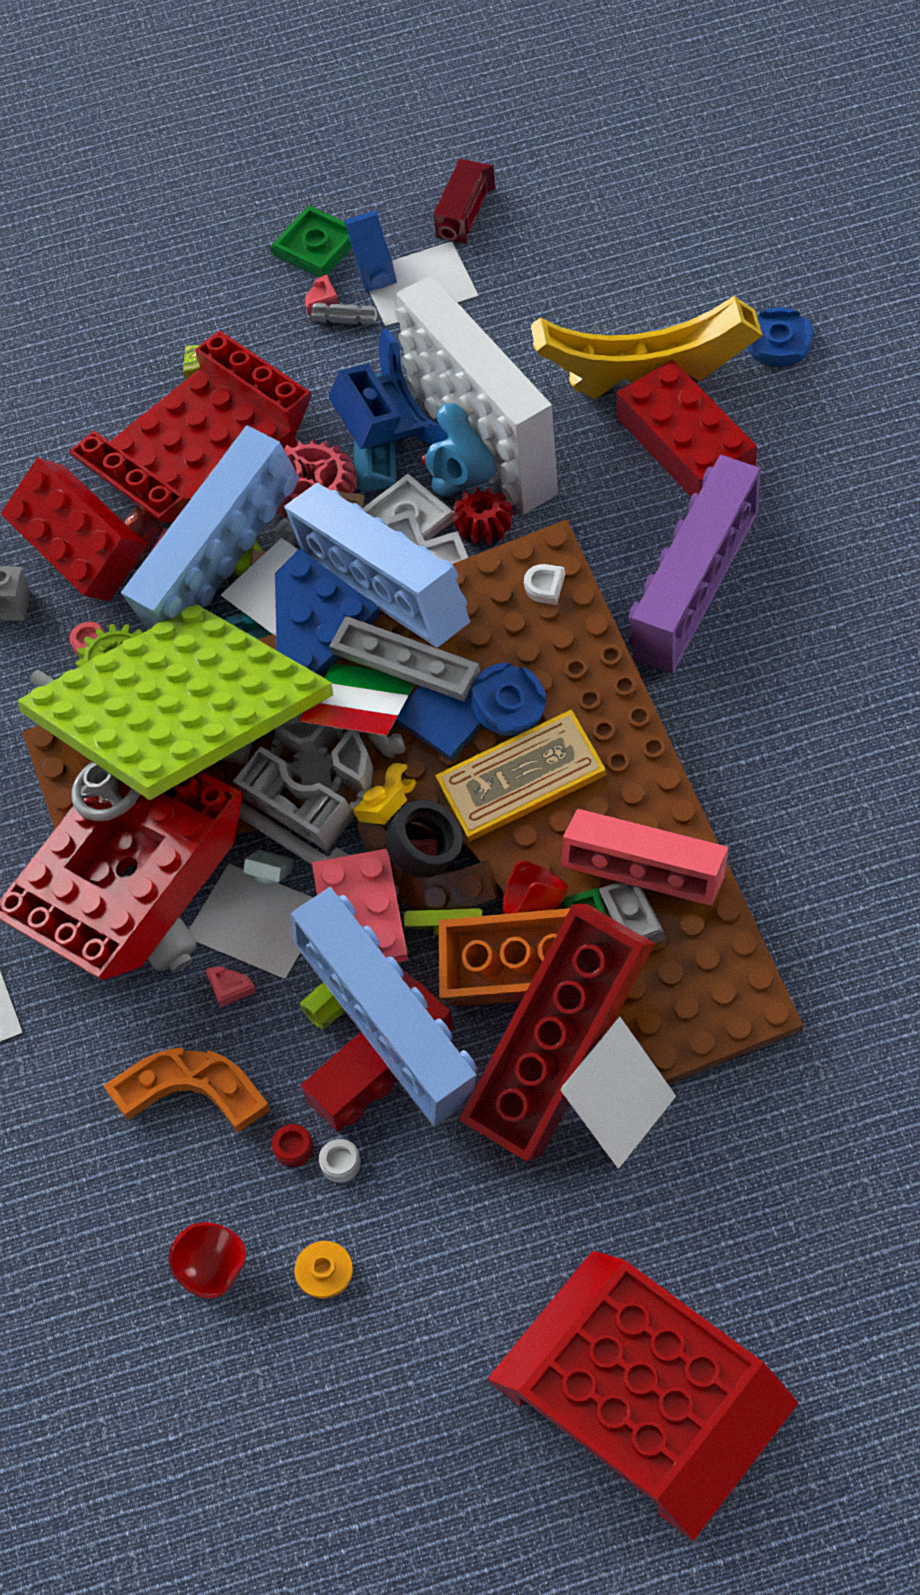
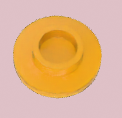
M319 1241L307 1246L299 1254L295 1263L294 1273L302 1291L311 1297L326 1299L340 1294L348 1286L353 1275V1264L348 1252L342 1246L330 1241Z

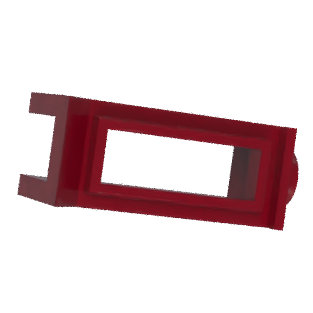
M459 158L433 213L436 237L467 243V234L470 233L487 193L496 189L494 165Z

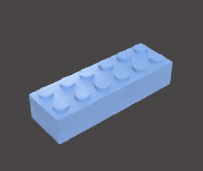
M246 425L121 591L122 596L144 626L151 629L159 622L176 617L187 607L197 604L204 608L209 605L223 581L232 575L236 564L243 554L252 548L258 534L274 518L278 507L295 490L300 478L279 441Z
M318 482L284 506L301 550L378 606L379 610L436 648L470 623L466 610L467 600L459 589L456 580L458 579V573L455 567L449 561H442L432 555L425 546H418L410 541L403 532L394 531L386 526L379 517L373 518L364 512L358 504H351L343 499L336 490H329Z
M330 886L291 912L292 941L423 1114L435 1127L465 1106L475 1089L476 1064L465 1050L459 1052L450 1040L453 1037L446 1024L439 1018L434 1020L426 1010L428 1004L421 992L416 987L410 989L401 977L404 974L397 961L392 956L386 958L379 950L378 946L380 943L372 929L367 925L362 927L354 917L356 911L347 897L344 895L338 897Z

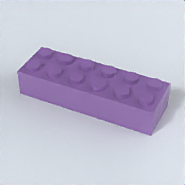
M720 455L714 467L709 466L707 468L700 493H694L690 499L687 517L685 520L680 519L678 521L670 548L665 547L661 552L658 562L659 568L656 574H650L645 582L643 598L640 603L635 602L631 607L628 622L632 624L629 643L632 644L633 660L671 674L674 673L759 512V467Z

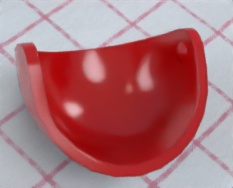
M521 860L514 866L507 882L503 897L504 914L555 910L564 900L568 885L549 870L530 861Z
M209 1222L196 1223L186 1227L173 1241L168 1256L169 1266L179 1284L190 1293L206 1299L218 1298L225 1294L238 1278L246 1259V1248L240 1237L229 1228Z

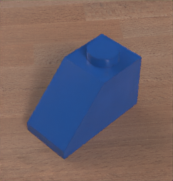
M374 210L344 220L355 262L366 293L397 283L377 211Z

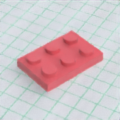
M381 849L311 862L317 895L331 886L338 897L341 895L346 896L356 911L354 917L362 927L365 925L369 926L377 936L380 943L378 948L386 958L392 956L397 962L408 960L390 857L387 850Z

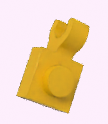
M392 764L387 769L384 786H375L365 792L363 799L353 809L359 822L385 825L408 800L405 794L414 789L416 781L415 779L406 778L401 781L402 773L408 768L406 764Z

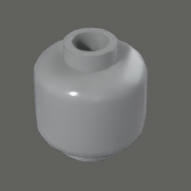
M181 918L176 920L148 957L151 965L158 971L171 969L173 973H176L193 961L190 955L194 952L197 942Z

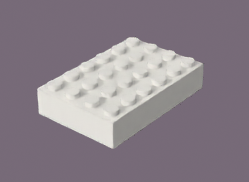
M431 274L397 292L396 301L398 309L395 310V315L401 329V333L398 336L404 349L402 362L407 370L408 377L405 381L412 396H418L424 402L425 408L432 418L437 417V411L444 403H455L464 409L472 430L485 443L495 460L497 472L489 482H495L501 491L504 492L510 505L515 504L523 514L528 513L558 495L552 404Z

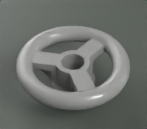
M92 761L82 769L73 784L72 802L76 811L86 819L107 821L126 813L137 802L141 794L131 788L127 796L122 799L118 793V782L120 780ZM100 796L103 799H108L113 807L103 810L92 809L87 806L84 799Z

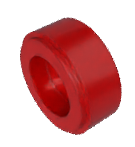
M289 1124L281 1127L274 1134L272 1150L275 1158L282 1165L298 1167L310 1159L313 1153V1141L307 1129L297 1124Z

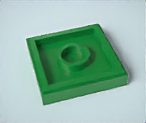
M310 205L298 215L270 246L272 255L318 277L328 275L352 248L345 222Z

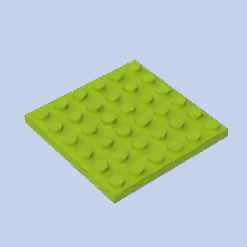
M196 604L183 609L176 617L159 622L148 631L125 640L118 647L95 656L91 661L75 670L65 672L60 678L45 686L33 689L30 694L17 701L22 714L148 800H152L334 694L330 681Z

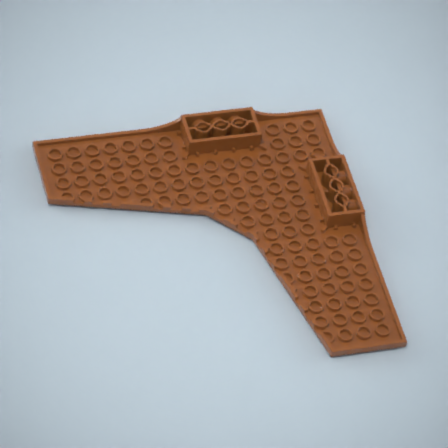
M563 520L453 563L452 565L458 573V579L456 580L459 589L467 600L466 610L470 623L437 647V649L479 663L480 673L487 667L499 663H511L513 667L520 669L522 666L530 670L540 680L546 693L545 709L536 726L572 709L607 773L606 776L471 842L468 841L461 828L463 837L462 847L468 849L479 863L489 860L496 884L503 894L514 866L521 860L535 863L565 881L568 885L565 897L595 888L600 889L618 882L561 867L563 836L577 809L719 844L568 520ZM539 564L565 568V577L557 605L539 603L527 596L524 587V576L530 568ZM381 610V615L371 624L436 648ZM271 634L258 639L276 650L275 635ZM339 657L334 662L335 664L373 669L343 657ZM331 666L322 674L321 677L325 678ZM414 684L408 698L420 685ZM396 722L391 727L388 737L396 733L400 734L406 750L402 754H396L395 758L383 756L370 741L366 732L356 731L373 765L371 788L384 786L387 769L394 763L406 764L408 767L402 773L401 781L404 778L415 779L416 781L414 789L405 794L408 800L396 814L408 803L416 800H429L444 806L454 815L456 820L457 818L445 798L435 775L515 737L499 735L483 726L451 762ZM38 725L22 731L54 829H56L74 806L72 802V788L77 776L92 761ZM274 729L253 741L247 763L260 746L264 749H271L272 741L276 737ZM335 738L327 748L329 754L339 744L340 739ZM285 749L279 758L286 763L292 764L295 761L293 757L295 754ZM219 760L202 770V772L234 788L233 780L245 765ZM335 770L330 775L332 781H334L337 777ZM293 776V781L302 785L301 779ZM343 783L340 784L335 792L345 798L349 805L351 802L355 803L358 799L356 796L358 792ZM286 786L279 794L292 802L298 809L305 803V801L296 798ZM242 799V802L249 805L250 807H252L262 815L266 816L276 824H282L273 817L258 809L257 807L253 806L246 800ZM238 818L236 835L259 831L241 818ZM408 822L406 824V827L430 836L436 835L428 826L419 822ZM727 862L725 877L712 906L642 888L663 929L665 940L655 943L613 1024L621 1017L668 1085L803 1031V1023ZM560 904L559 907H557L555 910L563 909L562 904ZM604 905L606 914H607V916L610 917V915H609V913H608V911H607V909H606V907H605V905Z

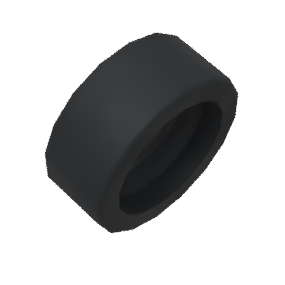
M416 800L406 804L387 825L384 837L386 850L399 868L413 876L429 878L442 873L460 853L463 842L461 827L454 815L444 806L429 800ZM408 822H419L428 826L439 838L442 853L439 856H429L417 850L406 836L405 825Z

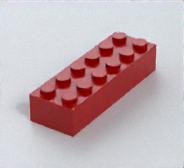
M573 904L458 1120L526 1162L541 1157L570 1104L560 1091L561 1087L611 1028L655 943L588 904Z

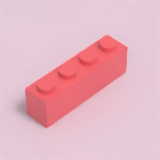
M577 809L563 836L561 867L712 906L725 877L728 847Z

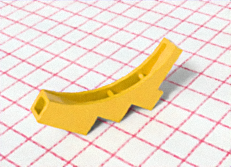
M735 296L713 310L687 322L662 330L639 334L609 336L588 334L560 327L543 318H539L531 325L534 338L533 346L536 352L541 357L552 360L560 365L563 370L569 372V381L572 387L577 392H583L593 399L600 397L622 379L626 378L630 383H633L672 359L687 374L701 381L763 336L755 309Z

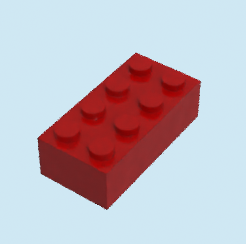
M673 359L616 392L617 419L691 497L694 493H700L707 468L709 466L714 467L720 455L756 466L757 445Z
M39 457L36 458L1 512V515L82 595L110 602L147 547V544L64 465Z

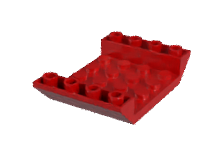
M220 330L195 349L200 369L111 441H108L94 430L69 450L70 456L160 522L173 523L246 425L279 441L282 447L285 448L286 445L294 440L312 398L309 390Z
M592 1250L487 1378L491 1385L518 1406L522 1407L525 1402L655 1502L658 1505V1515L693 1542L798 1406L797 1400L763 1361L626 1260Z

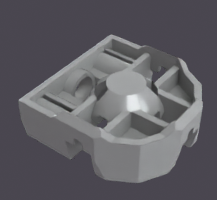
M301 713L274 729L276 737L272 741L271 749H264L260 746L233 780V785L235 789L242 793V799L327 852L355 818L353 809L363 799L365 792L371 789L373 765L358 732L354 730L346 732L345 729L299 722L303 715ZM335 738L340 739L339 744L329 754L327 748ZM285 749L295 754L293 756L295 761L292 764L286 763L279 758ZM335 770L337 777L334 781H332L330 775ZM293 776L301 779L302 785L294 782ZM341 783L358 792L356 795L358 799L355 803L351 802L349 805L345 798L335 793ZM285 786L296 798L305 801L300 809L288 799L279 795Z

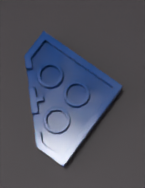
M300 548L275 572L276 650L320 676L340 657L332 654L329 645L345 617L347 616L371 625L381 615L378 606Z

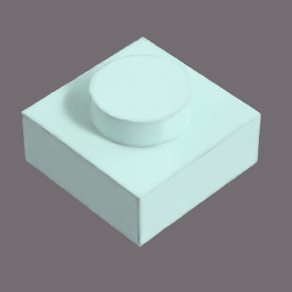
M257 850L245 859L243 873L255 876V880L258 882L276 884L292 873L294 859Z

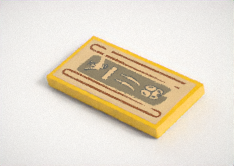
M571 709L435 775L468 841L471 842L606 776L607 773Z

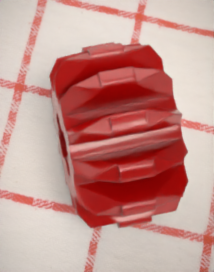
M476 486L473 494L463 491L462 500L455 501L453 517L454 527L459 531L462 539H471L474 546L480 541H485L489 547L493 538L503 541L505 532L511 531L513 515L512 505L507 501L504 492L495 494L492 486L486 491H481Z

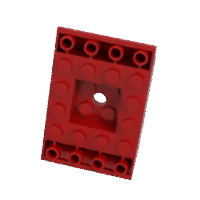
M200 771L152 800H148L143 795H140L137 802L126 813L111 820L92 821L86 819L73 806L0 899V921L101 981L142 967L234 845L242 793ZM120 780L118 782V793L124 799L131 787ZM100 796L84 799L87 806L92 809L103 810L113 807L108 799H103ZM137 865L136 871L131 876L122 877L127 867Z

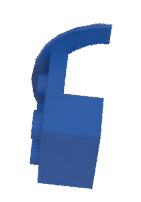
M383 329L379 339V359L382 376L377 377L369 363L339 370L328 397L361 450L413 435L428 444H434L447 439L448 434L441 428L439 423L436 424L431 421L412 397L401 369L400 344L389 330Z

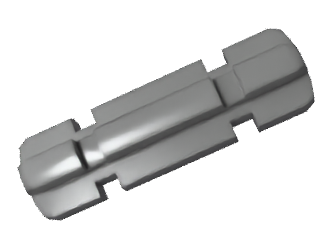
M315 303L311 313L312 320L320 323H327V320H330L331 323L358 324V322H361L362 325H375L377 320V309L373 306H362L359 308L357 305L331 304L328 307L326 304Z

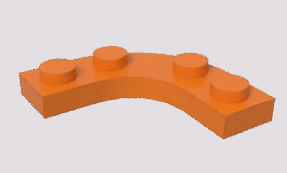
M184 1048L164 1050L142 1059L104 1085L107 1094L127 1121L160 1098L178 1091H193L208 1097L216 1104L237 1133L270 1111L269 1104L247 1075L231 1060L209 1050L207 1053L185 1051Z

